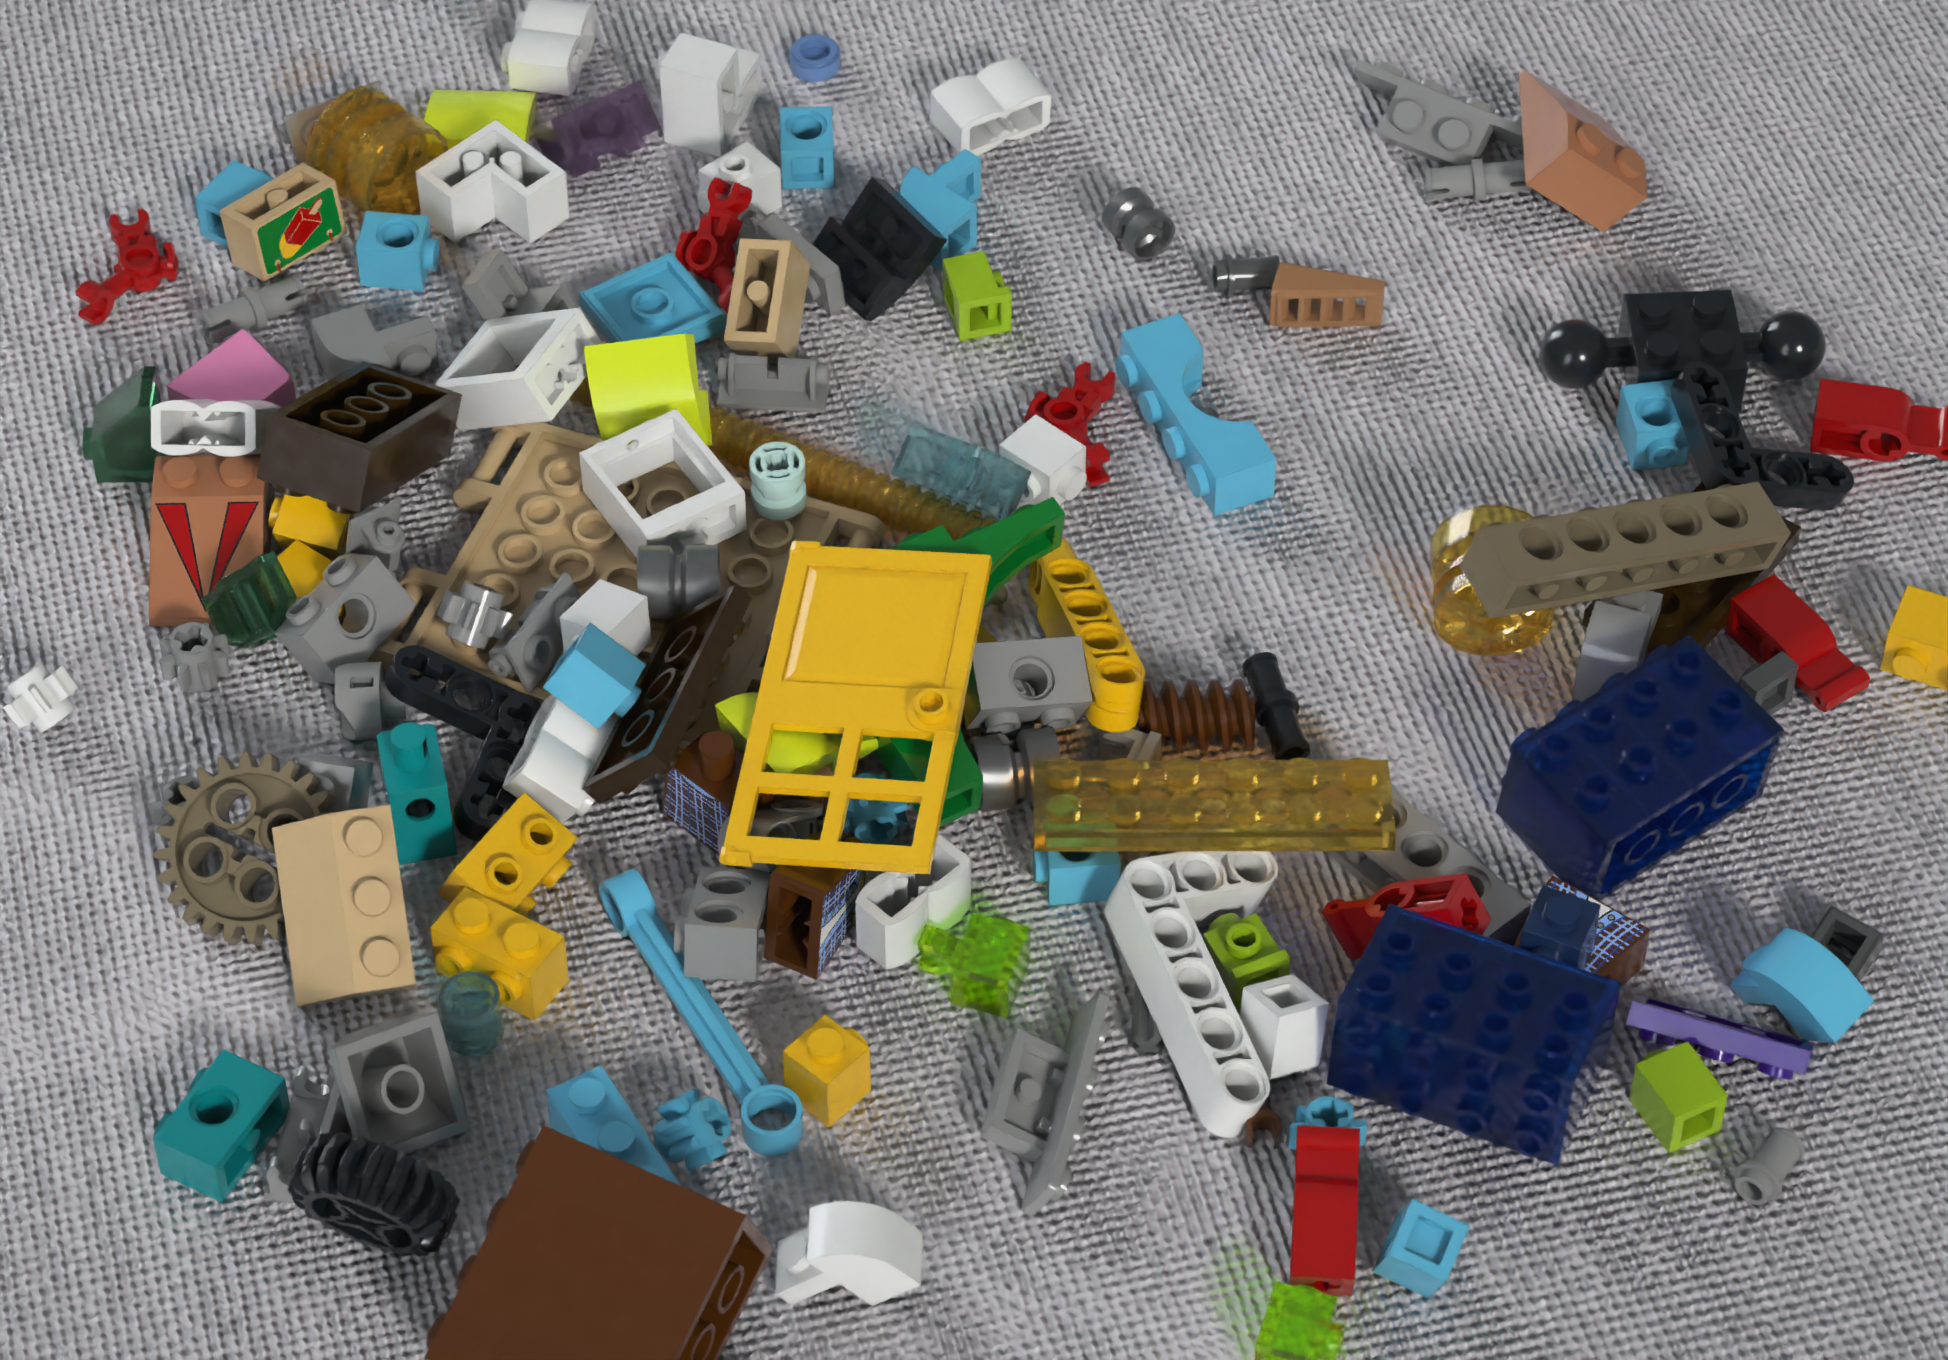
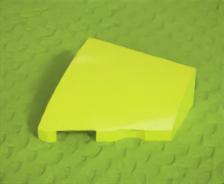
M757 692L738 694L715 704L720 731L730 734L734 740V747L745 753L758 696ZM774 730L765 770L774 773L812 775L824 766H827L834 774L843 734ZM863 736L858 761L879 748L878 739L875 736Z

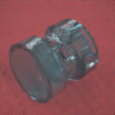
M464 972L448 979L441 987L438 998L447 1045L454 1052L463 1056L487 1054L499 1045L504 1034V1023L500 1010V993L497 984L491 977L480 972Z

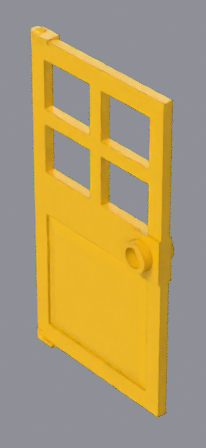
M793 541L789 550L788 566L719 861L724 865L753 867V863L930 875L992 566L991 555L822 546L821 542ZM773 731L843 734L834 776L764 772ZM863 736L932 741L925 782L855 778ZM759 793L828 797L829 800L820 840L750 836ZM849 800L920 803L912 846L841 842Z

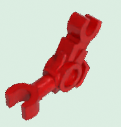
M714 177L708 188L709 212L704 213L703 217H701L698 231L688 230L680 234L675 257L688 272L692 270L697 276L716 284L721 292L718 296V302L728 314L734 279L732 269L736 265L735 250L732 245L736 242L743 221L738 219V216L749 206L752 198V189L739 183H734L732 187V184Z
M144 209L137 210L139 220L132 225L121 224L117 214L110 215L111 238L116 243L118 263L113 266L114 274L100 284L93 280L85 281L75 291L77 297L89 303L78 312L79 317L94 326L101 324L107 319L113 309L114 301L128 290L136 293L151 291L161 284L162 277L170 281L177 280L179 263L174 245L171 242L162 243L164 256L159 255L155 236L151 235L149 215Z
M1084 362L1075 369L1074 386L1072 389L1063 387L1057 398L1050 400L1047 393L1042 391L1036 393L1026 412L1025 423L1036 414L1085 445V472L1087 474L1085 484L1091 488L1110 480V476L1102 466L1103 462L1110 460V455L1101 442L1093 444L1088 438L1087 432L1088 423L1101 410V403L1110 400L1115 393V373L1109 371L1102 380L1091 381V364Z

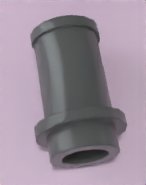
M1224 254L1222 260H1214L1212 265V280L1215 292H1224L1226 297H1232L1234 291L1272 289L1280 264L1279 257L1272 255L1271 257L1232 259L1230 254Z

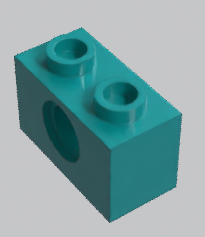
M223 1049L208 1068H202L196 1074L190 1085L189 1093L175 1111L166 1113L159 1121L154 1132L153 1142L160 1173L223 1203L285 1122L288 1109L290 1108L285 1077Z

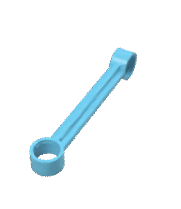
M631 868L599 883L600 898L612 925L622 937L629 935L741 1105L742 1136L747 1146L754 1152L765 1156H779L792 1151L800 1143L803 1136V1107L800 1098L788 1087L769 1083L701 979L684 977V953L674 952V938L658 916L655 901L643 877L636 869ZM766 1110H780L786 1112L794 1119L787 1127L776 1131L762 1130L751 1122L757 1114Z

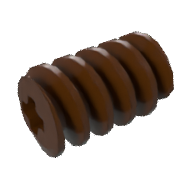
M1235 678L1232 681L1228 695H1225L1218 679H1211L1205 695H1201L1196 680L1188 679L1182 695L1178 696L1173 681L1164 680L1159 695L1155 696L1150 682L1144 680L1139 718L1136 724L1137 731L1147 734L1153 731L1162 734L1161 751L1167 736L1172 737L1178 753H1184L1190 736H1195L1201 752H1207L1212 737L1218 736L1224 752H1230L1236 735L1242 736L1247 752L1253 751L1255 747V702L1253 690L1251 695H1248L1243 680Z

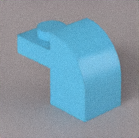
M964 149L950 161L939 165L930 176L915 166L911 168L903 178L900 195L948 239L931 262L932 266L943 271L944 258L963 255L977 244V205L973 202L981 197V158Z
M1784 928L1770 944L1762 945L1751 952L1742 964L1744 970L1730 984V987L1743 1003L1775 1005L1799 1036L1806 1041L1836 1043L1874 1002L1873 998L1852 972L1831 951L1808 935L1790 928Z

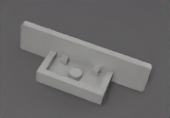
M1362 60L1357 61L1354 71L1361 83L1393 97L1376 130L1379 139L1447 167L1470 165V159L1481 158L1490 137L1523 150L1521 116L1514 115L1511 120L1494 114L1495 109L1477 98L1467 97L1465 102L1449 96V91L1445 87L1432 80L1422 78L1419 83L1406 79L1402 77L1403 72L1385 61L1376 60L1374 65Z
M1100 991L1073 1016L1064 1050L1020 1028H1017L1007 1038L980 1137L1034 1162L1021 1211L1031 1216H1034L1050 1200L1057 1202L1064 1194L1071 1179L1072 1169L1066 1166L1069 1152L1075 1147L1083 1132L1085 1119L1079 1116L1083 1101L1091 1093L1097 1079L1098 1070L1092 1067L1095 1053L1102 1047L1110 1029V1021L1105 1019L1110 996Z

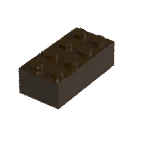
M362 361L268 415L257 479L275 484L276 490L285 495L295 497L310 496L325 501L329 509L338 513H360L450 455L462 394Z

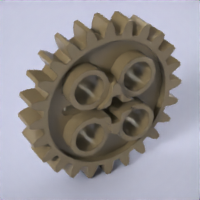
M242 752L239 768L236 769L230 760L223 756L219 757V775L214 776L199 767L196 771L201 786L195 790L181 783L178 788L186 799L184 805L181 807L174 804H166L164 807L176 820L174 826H162L156 829L158 834L170 840V847L155 851L154 857L171 864V868L165 870L157 877L158 881L166 885L178 886L169 895L167 901L176 907L189 904L184 911L182 919L192 925L204 919L201 933L214 938L223 929L224 941L237 945L245 931L248 943L254 946H261L265 929H267L273 939L280 942L285 941V920L277 868L209 835L207 827L210 824H216L275 854L272 828L289 824L293 821H301L334 813H326L325 811L333 804L336 798L328 791L314 794L321 779L312 773H308L299 779L301 765L292 760L286 762L280 770L279 758L272 753H266L258 767L254 755L249 752ZM248 796L250 800L249 814L239 823L232 824L229 817L231 805L236 799ZM220 849L223 854L221 868L216 874L205 877L202 871L204 858L209 852ZM271 874L274 878L273 893L265 901L256 903L253 897L255 883L260 877Z

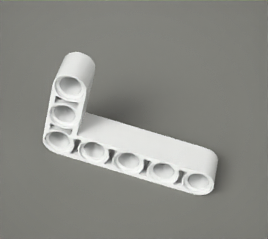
M1239 842L1133 860L1124 869L1104 908L1107 921L1150 1014L1156 1022L1163 1042L1200 1121L1210 1132L1223 1138H1235L1245 1132L1246 1120L1253 1117L1269 1096L1271 1086L1266 1071L1197 927L1210 925L1216 918L1227 913H1236L1240 919L1253 914L1277 877L1278 866L1276 859L1270 851L1253 842Z

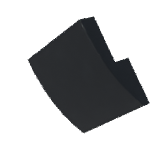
M872 176L846 217L840 219L830 216L812 245L839 266L844 300L864 320L872 322L915 283L938 255L948 239L887 181Z

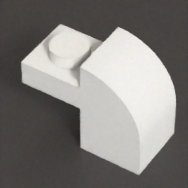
M837 1201L809 1208L808 1228L778 1241L775 1295L793 1305L840 1284L871 1306L879 1304L921 1285L923 1232L895 1212L871 1203Z

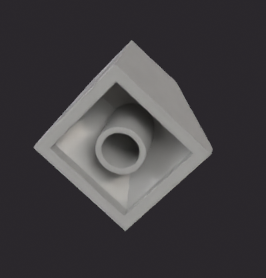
M438 1012L400 1015L352 1032L328 1048L354 1138L364 1136L369 1141L379 1144L384 1142L388 1147L395 1150H405L407 1154L471 1130Z

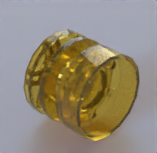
M360 86L346 91L330 103L317 120L308 140L306 161L307 165L334 179L339 196L347 198L352 205L364 214L366 211L415 215L420 211L415 171L448 151L446 138L435 128L415 114L408 113L398 102L390 99L378 88Z
M1481 505L1461 510L1442 521L1431 536L1430 563L1431 579L1434 583L1432 594L1434 626L1441 639L1455 649L1477 656H1503L1525 650L1540 641L1551 628L1554 607L1490 618L1459 566L1473 542L1474 535L1480 528L1491 523L1508 524L1534 518L1527 512L1509 506Z

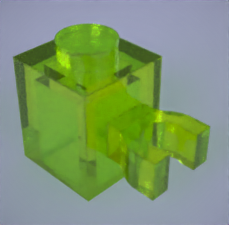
M974 912L971 915L962 939L954 937L943 929L925 925L918 941V950L923 951L918 962V970L930 974L950 973L951 1004L1008 1018L1030 964V927L1017 924L1008 918L990 917Z

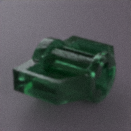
M273 551L257 556L241 569L219 580L214 585L215 589L201 600L218 634H226L228 645L253 649L278 638L274 632L287 619L286 612L296 601L297 596Z

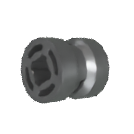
M1129 187L1117 193L1108 202L1102 214V223L1114 237L1123 239L1125 249L1135 259L1140 261L1150 260L1158 256L1171 243L1175 234L1173 221L1162 210L1154 209L1152 199L1138 187Z

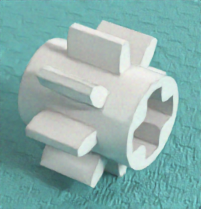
M40 662L6 686L14 699L3 708L19 730L32 722L41 734L76 709L68 696L79 687L63 666L50 673L44 664Z

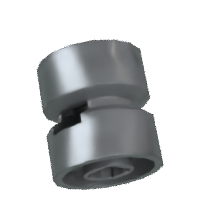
M687 545L681 555H675L670 546H638L637 593L647 596L649 619L672 618L677 609H682L683 612H686L721 592L719 545Z
M1052 726L1020 730L1016 740L1012 741L1004 733L970 738V752L984 776L981 812L1013 808L1018 798H1024L1029 805L1063 800L1064 779L1057 736Z

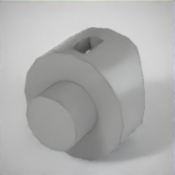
M382 661L347 663L335 668V706L342 712L343 737L350 740L377 739L376 735L386 731L387 719H404L408 717V705L395 698L387 689Z

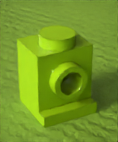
M980 251L944 258L943 298L959 341L1011 331L1012 293L1009 286H1004L1001 272L999 270H991L985 252Z
M1236 913L1221 915L1210 924L1207 932L1203 933L1204 943L1238 1013H1240L1243 987L1289 975V954L1285 949H1279L1257 913L1241 919Z

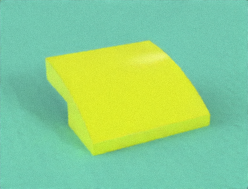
M434 90L427 105L422 127V154H443L495 120L528 143L529 135H533L538 101L537 92Z
M685 333L584 346L589 389L601 439L608 440L641 425L649 419L657 418L677 409L707 446H713L708 391L699 390L694 334Z

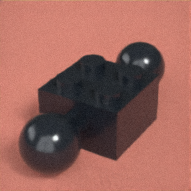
M1732 290L1623 294L1617 338H1605L1596 326L1587 321L1579 319L1565 320L1554 325L1543 337L1539 349V360L1546 376L1555 384L1568 389H1580L1593 384L1603 375L1606 368L1622 367L1626 385L1676 379L1687 363L1692 361L1704 362L1716 368L1723 375L1739 414L1741 413L1748 371L1747 362H1760L1762 367L1776 378L1798 380L1810 375L1818 368L1825 355L1826 341L1820 325L1809 315L1798 311H1783L1773 315L1764 322L1759 332L1740 333Z

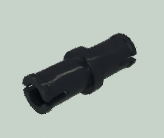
M1262 652L1252 655L1242 664V671L1248 680L1251 692L1253 690L1255 719L1259 725L1265 727L1274 751L1276 763L1286 766L1299 763L1310 754V745L1305 739L1297 717L1300 708L1297 698L1293 692L1287 690L1275 654Z

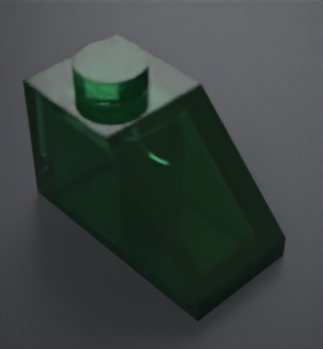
M143 366L98 402L95 407L93 426L85 427L83 430V456L85 460H93L97 483L153 482L155 457L167 456V454L158 452L151 447V407L162 402L155 366Z

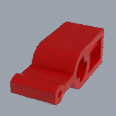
M1820 378L1813 417L1810 452L1874 461H1894L1902 458L1907 452L1935 455L1941 460H1948V406L1935 408L1913 405L1909 395L1901 390Z
M1775 574L1730 599L1725 632L1757 663L1763 664L1782 651L1798 664L1795 683L1811 698L1817 709L1827 712L1869 687L1870 676L1863 667L1855 665L1837 648L1835 636L1828 624Z
M1466 873L1392 883L1381 888L1368 899L1352 901L1336 899L1330 901L1322 911L1325 920L1347 958L1359 959L1367 954L1389 952L1393 960L1404 963L1473 955L1491 920L1488 911Z
M1297 1125L1289 1293L1353 1295L1356 1265L1360 1129Z

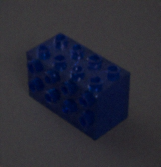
M1688 635L1670 647L1667 645L1657 647L1646 657L1642 665L1629 673L1618 672L1601 686L1599 692L1583 702L1579 699L1571 701L1560 710L1554 720L1540 729L1531 727L1522 732L1510 746L1509 751L1511 755L1506 774L1501 780L1502 789L1496 813L1560 880L1601 901L1761 797L1784 729Z
M1389 904L1337 1002L1326 1084L1342 1089L1349 1094L1376 1101L1401 1110L1406 1114L1430 1120L1458 1130L1465 1135L1478 1137L1518 1151L1525 1156L1535 1157L1558 1166L1605 1067L1621 982Z

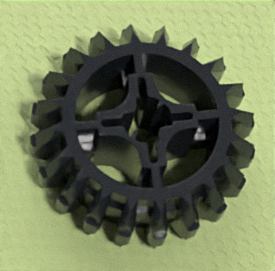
M342 1132L335 1133V1135L321 1133L317 1137L309 1138L304 1150H300L290 1174L292 1178L288 1192L293 1197V1202L297 1207L305 1210L304 1212L308 1218L320 1221L324 1229L334 1230L342 1234L344 1239H353L360 1242L364 1247L369 1245L379 1248L384 1253L393 1251L404 1257L411 1256L412 1254L420 1257L428 1256L429 1253L439 1252L444 1239H448L458 1216L456 1210L460 1199L455 1193L456 1189L449 1181L444 1180V1176L439 1171L429 1169L423 1160H416L406 1155L405 1150H395L388 1147L384 1142L379 1144L369 1141L364 1136L354 1138Z

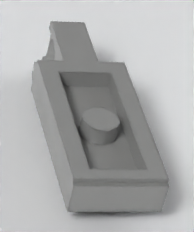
M750 203L746 210L739 214L738 219L743 221L736 240L738 244L740 239L791 240L811 263L805 301L808 303L816 302L830 315L845 306L846 302L844 300L839 266L775 213L767 216L754 204Z

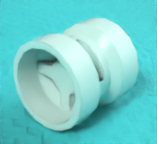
M770 442L755 449L750 456L749 462L750 478L752 480L751 503L754 510L762 517L770 520H786L795 517L802 512L807 500L806 484L804 482L806 467L802 451L795 445L786 442Z

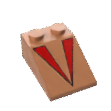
M1525 69L1518 75L1525 183L1530 188L1600 231L1605 232L1648 197L1644 159L1602 117Z
M261 454L235 457L220 455L155 457L150 515V626H178L190 622L202 624L207 622L209 625L263 624L264 604L258 572L269 564L272 528L268 526V519L275 497L273 484L257 479Z

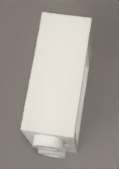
M580 308L487 319L435 385L462 394L456 423L459 431L552 421L587 376L584 346L603 343ZM516 365H519L515 371L511 372ZM559 371L561 372V375H562L561 381L558 379V372H559Z
M677 409L657 418L649 419L635 428L606 441L598 442L592 447L579 452L583 492L636 558L639 545L670 546L675 555H681L687 545H715L747 530L745 491ZM675 461L700 493L642 519L617 487Z

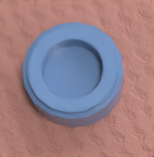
M819 34L806 35L797 39L789 50L791 71L803 81L822 82L835 76L841 67L839 45L828 36Z

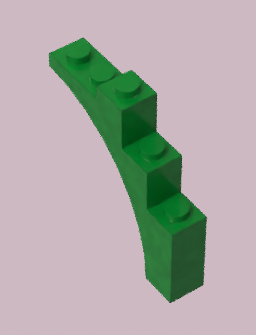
M1051 497L1036 505H1023L1012 512L1009 517L987 527H974L964 533L958 540L954 541L945 527L940 525L925 533L916 532L908 535L898 545L893 546L892 550L991 555L992 566L984 608L994 593L1025 566L1061 546L1065 513L1054 497ZM961 728L955 746L940 827L980 809L984 776L963 739ZM875 736L878 739L879 748L874 751L894 780L925 782L932 741ZM910 803L918 815L920 803Z

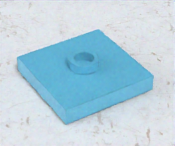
M672 252L579 293L580 307L610 343L686 333L694 334L696 344L725 331L726 316Z

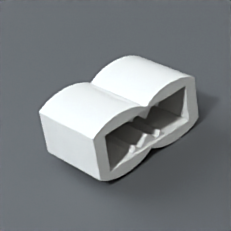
M530 0L526 10H519L515 23V36L512 42L505 43L501 57L502 72L509 75L510 89L571 96L580 78L583 63L588 59L595 39L594 4L567 0Z
M1017 58L991 63L976 75H963L948 79L930 92V120L958 154L964 149H967L976 156L986 153L1005 140L1021 139L1042 130L1050 123L1051 94L1026 65Z
M186 399L164 401L151 407V447L158 452L175 456L213 453L220 456L235 457L261 454L268 415L277 411L280 407L263 400L218 402L211 399Z
M551 694L544 700L525 736L524 744L516 755L502 788L517 798L525 792L561 824L574 814L582 817L595 801L582 788L617 720L610 716L598 730Z
M939 835L937 837L930 875L884 872L868 882L860 891L855 901L857 947L885 970L896 968L913 959L923 949L929 936L939 934L953 927L967 913L971 904V858L942 835Z

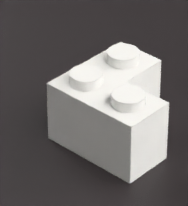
M680 32L670 49L662 51L655 68V79L660 81L661 88L658 118L663 120L664 142L716 157L722 156L762 93L760 53Z
M497 120L415 171L421 216H429L430 224L454 243H457L496 217L531 244L570 218L566 172Z

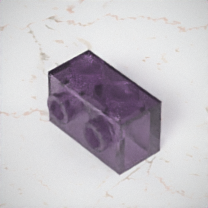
M639 80L536 124L531 129L542 154L564 171L569 170L571 177L575 178L600 167L601 165L597 157L614 150L616 157L620 158L645 147L646 145L642 137L661 129V126L643 84Z

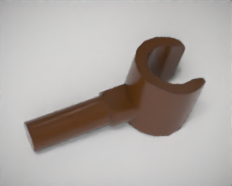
M1270 1092L1258 1112L1246 1120L1244 1143L1250 1149H1252L1253 1132L1260 1129L1268 1130L1274 1136L1273 1149H1277L1280 1146L1282 1121L1270 1108Z

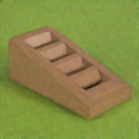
M1280 262L1271 290L1269 325L1278 327L1380 326L1383 319L1386 281ZM1334 298H1343V302L1336 301ZM1356 298H1366L1365 306L1357 305Z

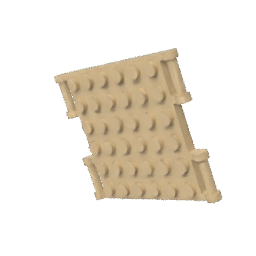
M543 422L493 427V439L471 476L462 479L453 493L455 503L463 510L470 513H478L485 509L446 575L417 567L409 568L405 572L399 583L417 605L365 662L382 661L383 669L386 670L400 649L410 645H418L531 697L542 705L544 700L551 695L543 686L564 651L532 692H527L517 674L499 677L488 667L490 660L489 652L502 639L492 636L488 641L486 649H481L445 635L449 622L442 620L443 617L438 616L437 613L446 589L458 593L461 591L464 580H468L504 593L505 597L501 607L508 609L507 612L513 614L507 633L510 629H520L517 621L535 599V593L541 587L555 584L564 572L569 573L581 596L599 579L637 593V558L583 492L579 452L606 440ZM522 444L521 450L500 485L492 484L511 450L520 447ZM675 461L617 487L642 519L700 493ZM732 476L745 491L747 530L715 544L719 545L721 592L737 584L752 597V600L742 619L745 622V628L740 637L728 647L721 661L725 665L724 671L719 679L707 689L700 703L704 706L703 713L695 725L686 731L679 745L682 750L704 732L720 730L715 704L738 694L759 692L770 644L766 635L774 627L790 557L791 543L793 541L821 542L822 546H832L838 534L851 538L847 547L875 549L880 545L886 532L885 525L880 519L871 514L807 497L806 506L795 517L786 520H770L759 515L752 506V481ZM431 599L405 643L398 642L399 637L419 604ZM677 609L672 618L650 619L652 642L636 656L644 664L649 659L666 623L684 613L682 609ZM412 668L409 669V674L419 676L420 672ZM615 713L611 715V717L615 718L616 720L619 717Z

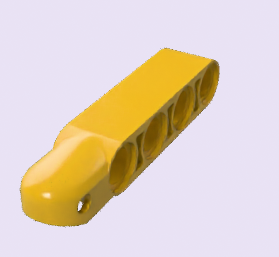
M1062 536L1059 548L1032 562L1030 565L1027 588L1038 608V621L1047 638L1082 637L1093 700L1084 712L1088 721L1098 729L1108 732L1129 731L1136 726L1139 718L1145 679L1144 666L1094 570L1089 564L1077 558L1070 543Z

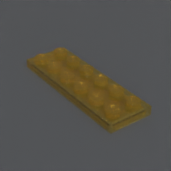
M1359 757L1349 760H1311L1308 758H1293L1290 760H1251L1248 758H1234L1231 760H1191L1188 758L1132 760L1117 758L1113 760L1074 761L1068 758H1058L1052 761H1033L1034 852L1395 851L1396 828L1388 760H1370Z

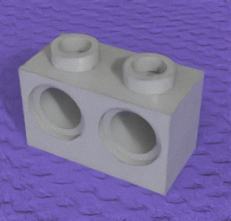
M701 866L695 889H685L682 917H677L675 923L674 952L684 953V977L757 981L766 946L769 878L772 873L758 870Z

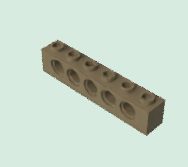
M1759 482L1735 486L1724 484L1711 490L1693 493L1682 491L1669 497L1645 501L1634 499L1621 505L1597 509L1595 507H1586L1578 512L1555 516L1539 515L1526 521L1508 524L1491 523L1480 528L1474 535L1473 542L1459 566L1489 617L1496 618L1766 570L1776 558L1791 532Z

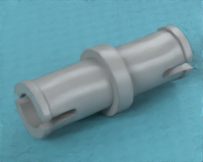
M1482 158L1470 159V165L1439 168L1425 167L1423 169L1426 201L1462 196H1473L1475 201L1485 200L1486 194L1532 191V188L1525 183L1524 158L1523 160L1483 163Z
M292 274L281 281L256 291L251 287L238 292L236 299L209 310L198 312L196 315L197 324L206 323L207 327L199 330L205 341L211 345L222 338L237 333L241 329L251 328L256 331L267 326V320L296 308L307 306V294H297L298 291L305 289L300 278Z

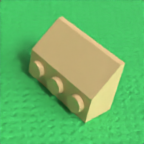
M391 805L328 813L272 828L296 1006L302 1007L417 990Z

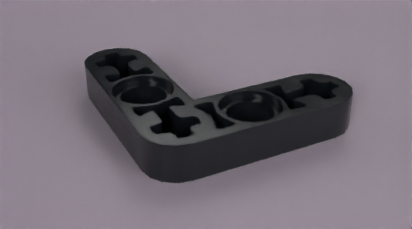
M1700 361L1689 362L1683 367L1670 388L1671 397L1701 480L1707 490L1715 489L1724 484L1735 486L1759 482L1774 506L1826 511L1837 508L1852 489L1854 479L1849 468L1832 456L1751 448L1727 382L1723 375L1711 365ZM1704 424L1716 428L1724 438L1712 434ZM1767 471L1781 476L1788 486L1774 480Z
M418 645L406 646L396 653L386 670L385 683L390 693L401 702L483 740L453 814L455 825L461 834L470 840L479 842L518 799L502 788L505 779L492 773L488 767L487 760L490 758H501L512 765L524 744L527 731L541 705L531 697L428 648ZM410 668L420 672L418 682L408 677ZM439 680L446 683L440 694L434 691ZM466 690L471 692L479 700L480 708L468 710L461 707L454 700L453 691ZM514 718L524 722V731L517 742L507 739L515 724ZM485 794L495 797L487 812L488 819H483L477 815L478 805Z

